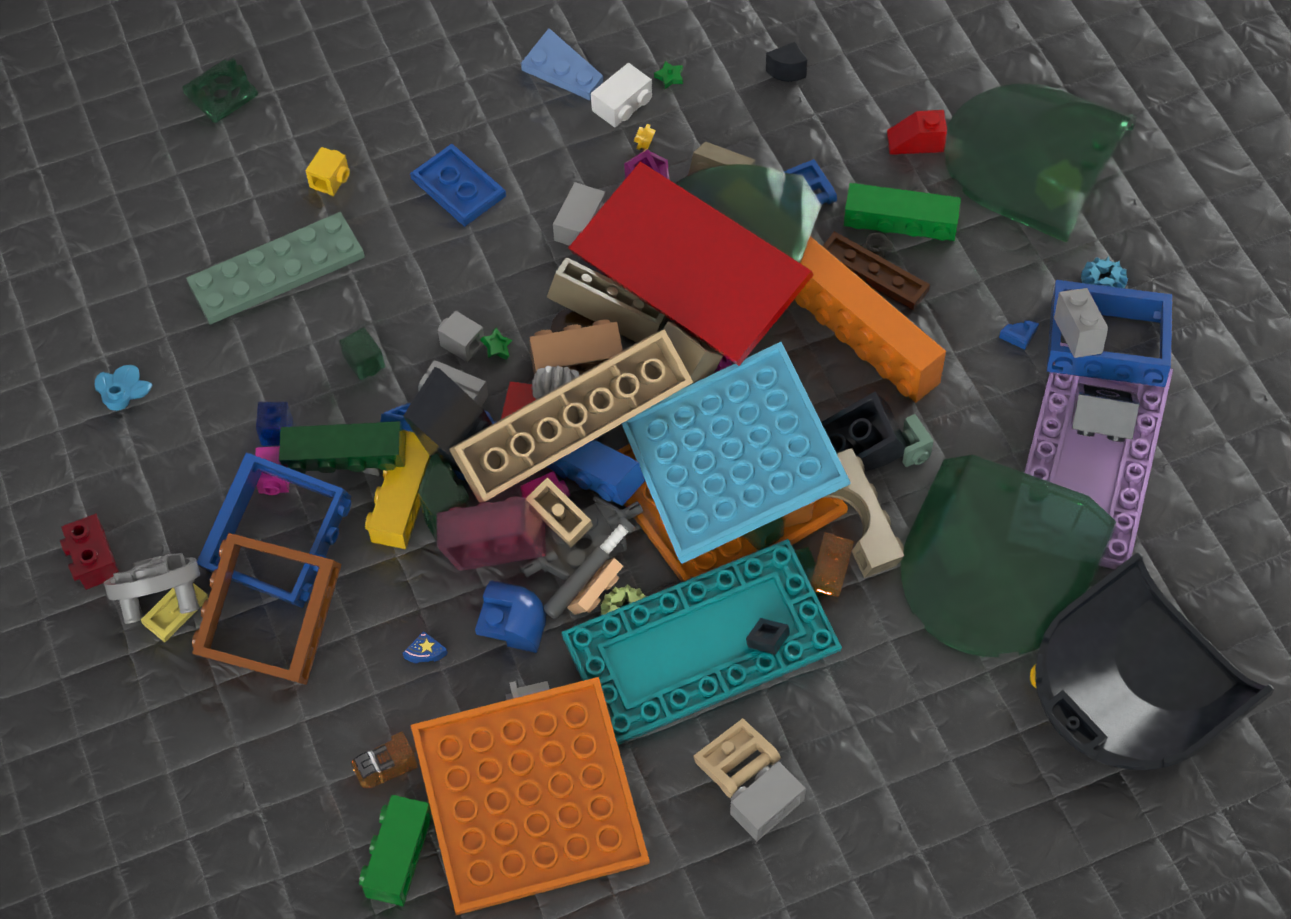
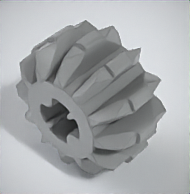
M558 365L556 367L546 366L545 368L537 369V372L534 374V380H532L533 397L537 400L578 377V371L570 370L568 367H559Z

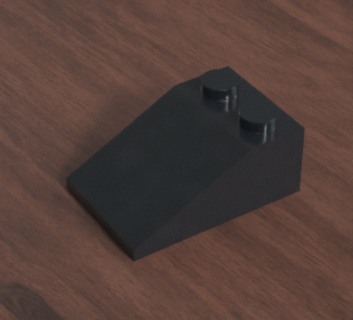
M434 367L403 415L433 462L461 472L449 449L493 425L484 409L437 367Z
M876 391L821 422L836 454L852 448L856 457L861 458L865 472L883 467L904 455V449L908 447L889 404Z

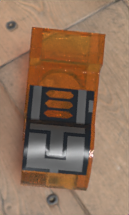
M403 731L391 736V741L374 748L372 751L364 752L352 760L351 766L363 788H372L418 768L415 755Z

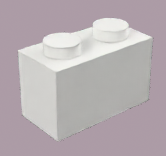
M627 63L591 92L592 111L613 127L618 126L622 121L628 120L639 107L646 105L652 98V79L630 63Z

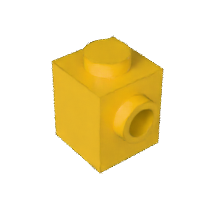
M324 147L319 149L305 170L309 187L334 196L341 184L347 181L350 173L346 155L337 150H330Z

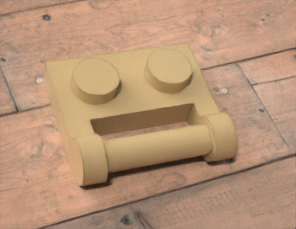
M743 718L694 755L695 763L720 786L729 798L733 796L741 785L769 764L774 765L781 759L776 748ZM758 750L762 753L732 777L726 775Z

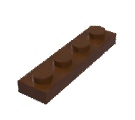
M835 231L822 245L866 284L912 310L917 307L929 292L930 284Z

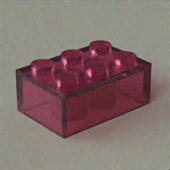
M510 497L506 501L496 503L482 502L477 504V506L468 508L454 507L446 512L437 513V547L459 571L546 556L545 522L525 497Z

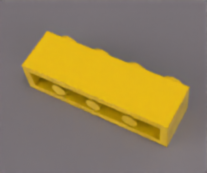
M404 430L406 433L405 467H396L394 470L389 471L383 470L384 481L382 487L378 486L374 496L375 507L373 512L368 513L365 522V529L369 532L371 542L402 549L407 548L422 503L420 487L430 460L432 468L435 464L415 433Z

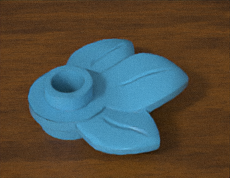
M125 365L116 369L114 374L101 372L97 375L94 384L95 390L101 394L102 402L110 410H122L129 405L131 399L142 398L148 394L152 388V383L139 380L140 373L136 366Z

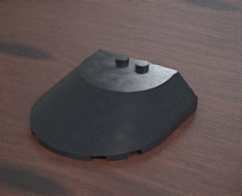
M1139 552L1118 566L1056 616L1044 634L1037 653L1035 667L1038 697L1047 718L1056 731L1071 746L1086 756L1103 764L1128 770L1166 768L1191 758L1270 697L1274 691L1270 684L1267 686L1261 685L1249 679L1235 668L1176 609L1151 578L1144 565L1143 556Z

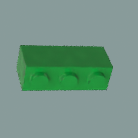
M391 795L389 804L382 807L379 823L382 825L379 834L374 835L370 843L369 853L372 856L369 865L363 866L359 878V885H362L366 898L404 907L432 819L429 803Z

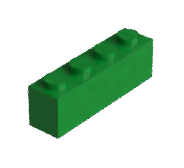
M849 183L843 226L855 229L876 230L883 233L906 234L912 237L935 238L941 241H955L961 197Z

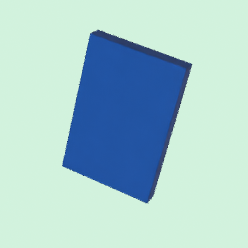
M453 144L447 146L410 173L411 179L464 227L506 197V190Z

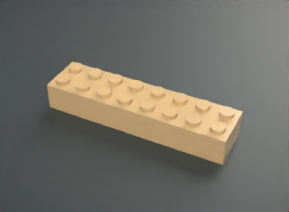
M664 329L650 335L449 450L478 502H485L692 384L693 380Z

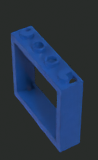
M1056 280L1051 303L1047 372L1166 387L1171 368L1172 294ZM1088 288L1101 315L1160 322V358L1103 351L1102 354L1074 358L1069 347L1060 346L1061 331L1054 319L1059 292Z
M246 452L197 560L198 566L211 573L218 569L221 559L219 556L220 545L224 539H227L228 533L235 534L262 472L333 499L309 552L312 555L327 558L326 554L330 545H334L338 538V527L342 517H346L350 511V499L352 496L343 488ZM305 563L292 593L235 570L231 581L303 608L305 602L310 600L319 567Z

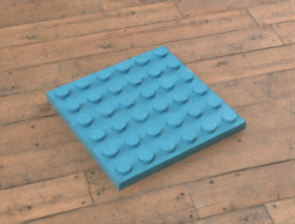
M782 342L746 358L740 366L733 364L679 390L622 423L681 564L851 484Z

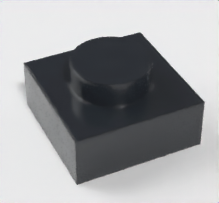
M760 618L746 638L748 648L776 655L790 635L789 626Z

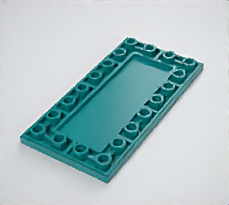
M789 539L569 628L561 633L581 680L599 677L617 745L816 662L842 649ZM760 618L789 626L790 635L776 655L748 648L746 638Z

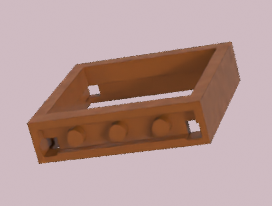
M228 533L227 539H224L220 545L219 556L221 559L218 569L213 571L210 578V587L212 589L209 599L204 601L201 608V617L203 619L200 629L195 631L192 638V647L194 648L192 654L307 685L342 564L332 559ZM241 547L319 567L289 670L211 649Z

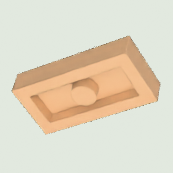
M615 558L605 561L567 608L574 615L593 611L600 603L601 599L599 596L604 589L609 590L618 581L617 573L623 565Z

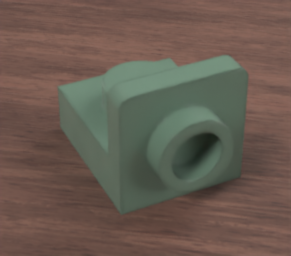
M916 414L905 418L902 435L908 447L904 449L902 463L905 467L913 464L919 465L924 463L931 456L934 441Z

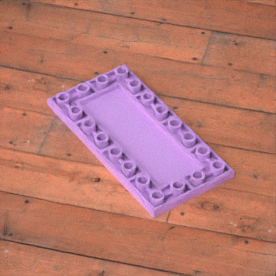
M1060 342V346L1068 347L1067 344ZM1170 369L1166 387L1050 372L1007 542L1114 570L1132 556L1173 369ZM1077 383L1136 392L1140 405L1133 439L1125 438L1124 442H1117L1107 439V435L1095 433L1093 437L1077 434V430L1072 429L1071 424Z

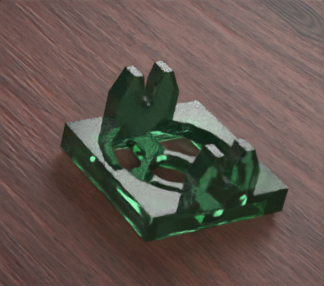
M234 58L228 61L224 59L182 87L184 94L214 123H217L258 96L257 89L248 81L242 65L239 64L237 66ZM219 76L233 78L227 84H218L214 81ZM205 85L211 89L208 96L201 89ZM240 86L238 95L233 99L231 91ZM219 89H226L228 91L227 95L221 98L215 97L214 92Z

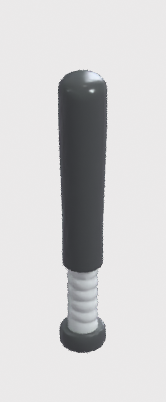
M621 517L618 520L619 525L615 528L614 532L608 536L600 547L597 546L588 558L547 601L543 608L548 616L552 619L558 618L610 557L609 554L613 548L617 546L627 533L631 534L635 530V527L626 518Z

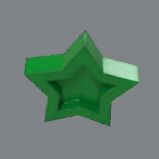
M665 61L663 69L654 73V78L663 81L665 89L672 84H683L681 76L683 65L672 66Z
M497 328L492 331L490 336H483L480 339L487 347L488 358L496 355L505 360L509 358L507 346L512 339L503 337Z

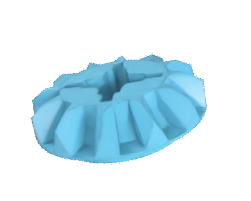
M1109 256L1105 260H1100L1096 257L1094 261L1087 262L1082 270V283L1125 288L1128 281L1127 269H1123L1120 266V261H1110ZM1111 273L1109 278L1105 277L1099 280L1100 274Z

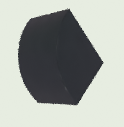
M792 42L766 53V72L777 80L786 82L798 81L807 76L808 59L798 45Z

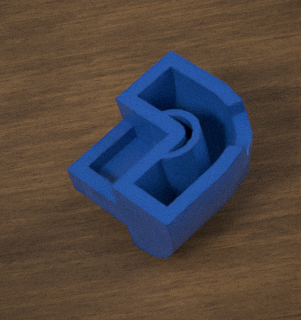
M494 580L489 581L483 594L484 603L475 628L476 635L506 641L507 647L537 653L546 623V613L544 612L541 600L534 592L522 586Z

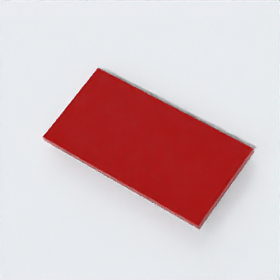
M641 161L568 247L573 254L738 366L742 364L814 276L812 270Z

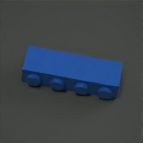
M596 440L590 441L547 466L561 478L567 477L575 481L581 488L585 490L590 489L598 493L604 500H612L621 506L645 482L638 461Z

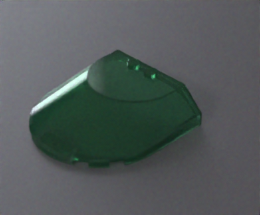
M1040 84L999 86L971 98L954 114L947 127L944 148L945 163L952 179L956 178L963 186V192L976 203L1052 237L1068 242L1081 209L1093 186L1127 129L1133 130L1137 117L1050 86Z
M973 454L944 459L904 545V557L901 560V580L907 604L912 613L917 615L931 635L956 650L982 657H999V654L1018 652L1021 655L1040 648L1044 634L1056 616L1090 589L1114 534L1116 521L1090 496Z

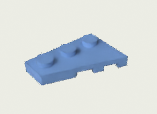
M549 28L521 62L522 71L587 100L591 99V92L603 83V75Z

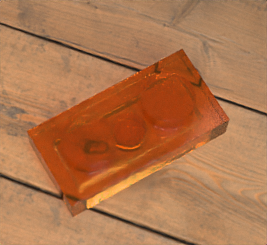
M824 533L810 582L813 590L839 597L854 541Z

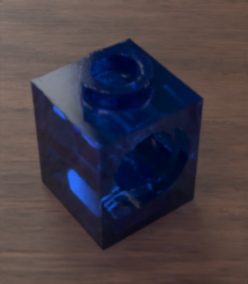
M258 402L256 430L261 445L280 446L281 427H293V418L288 402Z

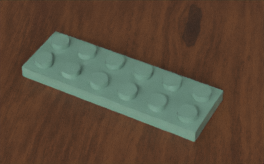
M338 212L186 277L209 325L363 259L365 255L342 213Z

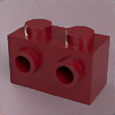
M97 514L61 526L65 537L60 539L62 549L66 557L71 555L73 563L68 564L74 581L80 580L85 590L103 584L109 578L114 577V573H119Z

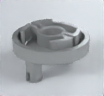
M183 553L168 554L162 557L158 556L134 562L132 570L114 573V577L104 582L107 598L109 600H119L125 624L140 621L144 617L138 597L171 588L175 590L181 614L200 609L193 586L195 579L200 576L197 559L192 557L184 558Z

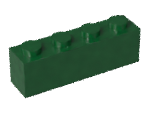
M400 421L281 427L279 462L282 466L303 474L306 471L334 473L336 470L345 469L353 472H362L366 468H379L385 471L394 470L396 467H405L406 433Z

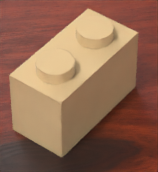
M548 478L525 499L527 505L570 547L593 526L591 519Z

